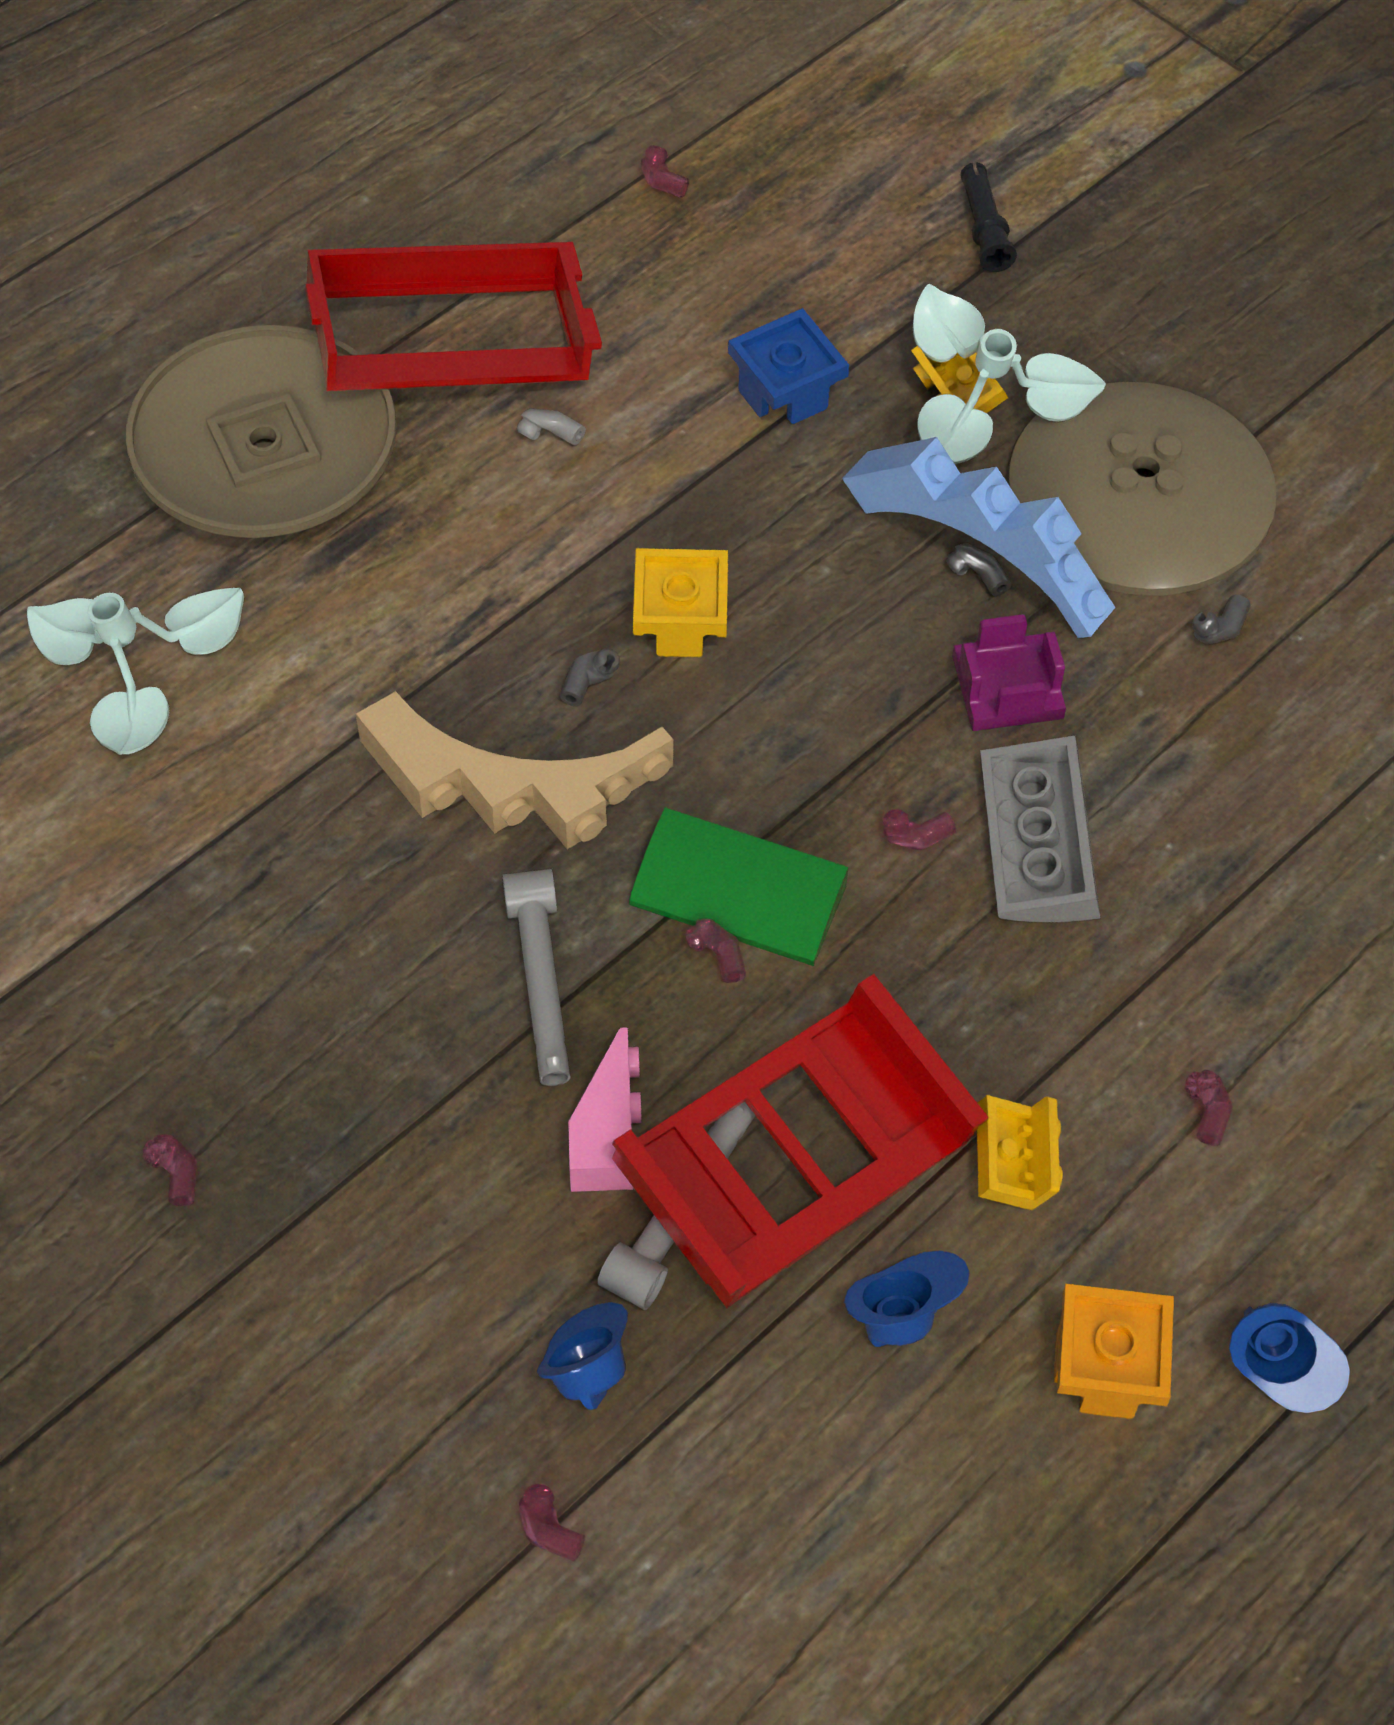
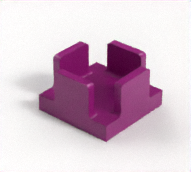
M1025 615L991 618L980 621L976 642L954 645L952 657L972 731L1064 719L1066 706L1061 692L1065 665L1054 631L1025 636L1028 624Z

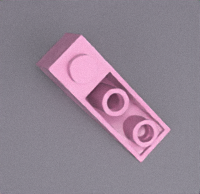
M620 1028L568 1122L571 1192L633 1190V1186L612 1160L616 1150L612 1145L613 1141L630 1129L632 1130L631 1124L641 1123L640 1092L630 1093V1078L640 1077L639 1047H628V1028Z

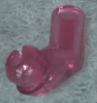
M655 145L649 146L645 151V157L641 159V168L647 183L655 189L683 198L689 187V178L669 171L665 163L668 154L664 148Z
M894 809L887 812L882 820L885 827L883 834L890 843L914 850H923L956 833L955 823L946 812L922 824L909 821L907 813L900 809Z
M707 918L698 919L696 925L687 928L685 938L690 948L702 951L708 947L716 953L721 978L724 982L735 983L745 978L746 971L739 942L734 935L712 919Z
M1210 1070L1193 1072L1186 1079L1185 1089L1187 1093H1190L1189 1096L1192 1099H1201L1205 1108L1196 1137L1204 1144L1218 1146L1221 1144L1232 1113L1233 1104L1219 1075Z
M167 1134L156 1135L153 1140L147 1141L143 1147L144 1160L147 1164L152 1163V1166L155 1168L162 1166L170 1174L169 1203L176 1206L193 1204L196 1187V1158L174 1136Z
M543 1484L529 1486L525 1490L524 1496L520 1499L518 1511L526 1538L534 1546L575 1562L582 1550L585 1535L559 1525L553 1505L555 1497L549 1487Z

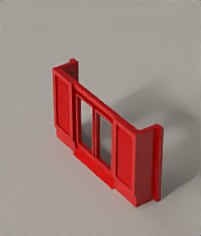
M872 974L858 983L848 1003L637 1138L630 1129L616 1138L612 1143L616 1149L612 1160L703 1281L709 1284L724 1306L728 1308L966 1145L977 1128L984 1124L989 1117L875 974ZM799 1066L803 1068L875 1160L837 1187L833 1186L760 1092ZM743 1102H746L819 1197L818 1200L779 1226L704 1129Z

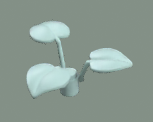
M928 284L918 299L913 317V336L916 345L920 347L925 356L936 362L949 361L957 353L962 358H967L977 352L975 364L980 372L966 404L955 395L943 394L927 401L919 413L917 429L920 440L937 437L954 464L976 457L989 443L993 432V421L987 413L973 408L978 401L988 378L994 379L1004 376L1010 367H1013L1019 384L1022 387H1028L1026 402L1029 408L1041 418L1049 421H1066L1079 415L1104 390L1106 383L1095 372L1075 360L1058 354L1045 353L1032 357L1026 365L1025 377L1020 365L1021 356L1015 354L1017 348L1016 340L1009 332L1002 329H993L984 334V318L972 304Z
M225 588L183 599L175 604L165 616V624L169 631L143 616L137 607L129 610L123 598L116 593H104L93 600L77 598L47 606H29L27 608V618L31 636L39 651L45 658L55 664L72 665L84 661L90 656L94 643L100 644L104 642L107 645H111L123 675L127 693L114 692L102 698L93 708L90 725L95 738L100 744L119 755L132 754L153 743L164 730L169 717L167 699L159 688L146 687L136 691L135 682L122 647L128 645L134 639L137 628L136 623L138 622L168 642L179 640L183 650L187 653L194 655L209 654L222 649L234 638L240 624L244 593L241 588Z

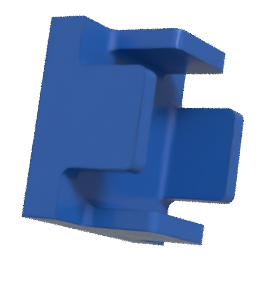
M803 308L728 341V354L739 367V392L759 417L769 413V405L775 410L787 404V419L791 424L824 411L828 407L830 386L847 378L849 375L848 362Z

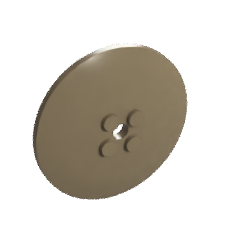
M280 325L248 326L231 329L202 338L179 350L160 364L140 387L132 402L126 424V446L133 473L142 489L153 502L172 517L192 527L219 535L245 538L274 537L306 530L322 524L352 507L369 492L385 471L393 452L396 437L395 409L389 389L327 391L316 331ZM335 339L337 356L361 355L349 345ZM260 439H270L274 442L267 447L253 445Z
M1106 383L1104 390L1079 415L1066 421H1049L1036 415L1019 436L1013 449L1009 466L1008 485L1020 503L1059 497L1082 533L1074 544L1104 589L1125 594L1143 596L1181 594L1213 585L1227 578L1245 565L1259 550L1270 529L1276 506V484L1272 467L1263 448L1252 433L1233 415L1211 401L1188 391L1155 383ZM1146 468L1153 471L1155 476L1142 477L1135 470Z

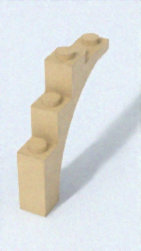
M396 691L356 713L360 742L422 818L435 810H443L449 807L457 797L463 795L495 834L508 825L514 826L521 823L530 812L535 810L566 849L581 841L586 842L595 838L607 826L606 806L622 802L631 791L648 781L660 779L673 767V738L663 727L653 731L623 750L595 757L546 761L498 755L456 740L435 728L418 715Z

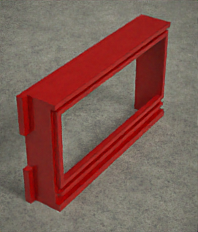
M547 242L308 250L305 291L311 322L316 327L325 374L326 390L342 391L589 380L592 350L601 349L602 341L593 309L583 308L576 283L582 281V271L574 243ZM553 291L568 347L337 356L326 298Z

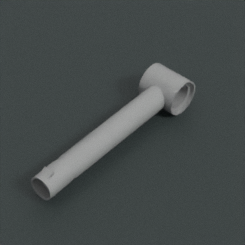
M552 869L503 874L507 918H518L540 1083L546 1086L562 1085L569 1081L570 1071L564 1043L565 1036L547 915L557 913Z
M743 1102L717 1119L707 1132L727 1159L736 1147L737 1141L743 1136L756 1116L746 1102ZM653 1215L632 1248L621 1242L613 1248L598 1277L599 1286L643 1310H647L652 1305L665 1282L668 1268L660 1263L674 1243L655 1215Z

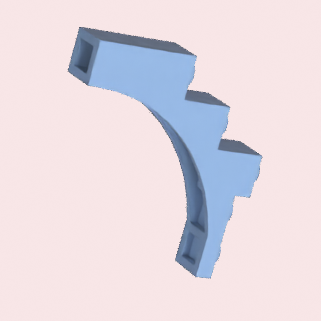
M937 437L868 451L842 478L866 514L900 512L932 519L962 531L1002 555L1034 581L1055 602L1077 638L1091 637L1115 609L1114 604L1074 544L1082 533L1059 497L1020 503L997 467L960 473Z

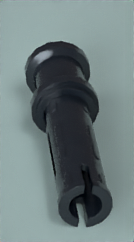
M976 162L978 175H976L973 163H970L961 170L960 176L975 221L972 228L973 241L980 246V265L989 272L1004 271L1011 267L1017 258L1016 248L1008 239L1009 225L1006 219L998 213L986 167Z

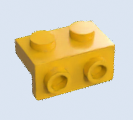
M919 346L911 350L919 361V364L913 367V370L927 390L935 385L940 392L937 396L951 394L962 399L965 404L968 402L980 374L975 364L977 352L967 358H962L957 353L949 361L936 362L925 356ZM988 378L973 409L988 413L1009 398L996 378Z
M986 1095L977 1102L989 1117L984 1124L977 1128L978 1197L1034 1210L1056 1195L1062 1183L1063 1171L1059 1165L1061 1123L1058 1119L1057 1099L1046 1096L1030 1107Z

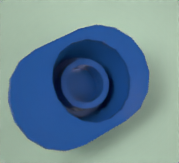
M945 1251L923 1252L906 1258L879 1273L856 1281L847 1290L844 1303L848 1313L857 1321L865 1324L868 1338L874 1347L912 1344L923 1339L930 1332L936 1311L960 1296L968 1285L970 1272L966 1262L954 1253Z
M613 1302L602 1303L582 1310L568 1319L552 1337L544 1359L538 1367L537 1374L541 1378L551 1379L559 1392L567 1400H580L588 1410L597 1409L606 1396L608 1389L616 1385L624 1377L626 1371L621 1338L627 1323V1310L622 1304Z
M1269 1303L1258 1306L1256 1309L1249 1306L1244 1311V1317L1232 1331L1229 1350L1234 1365L1271 1399L1291 1411L1310 1413L1325 1410L1340 1399L1348 1386L1350 1369L1346 1354L1340 1346L1306 1315L1286 1304Z

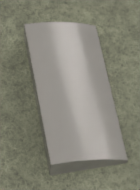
M1068 736L980 750L999 918L1025 922H1071L1100 919L1076 737Z

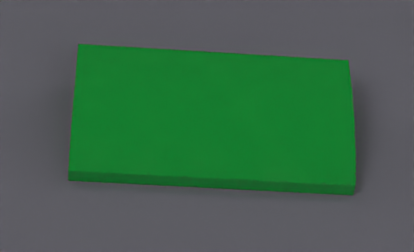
M665 807L641 863L631 892L629 905L814 966L845 892L848 867Z

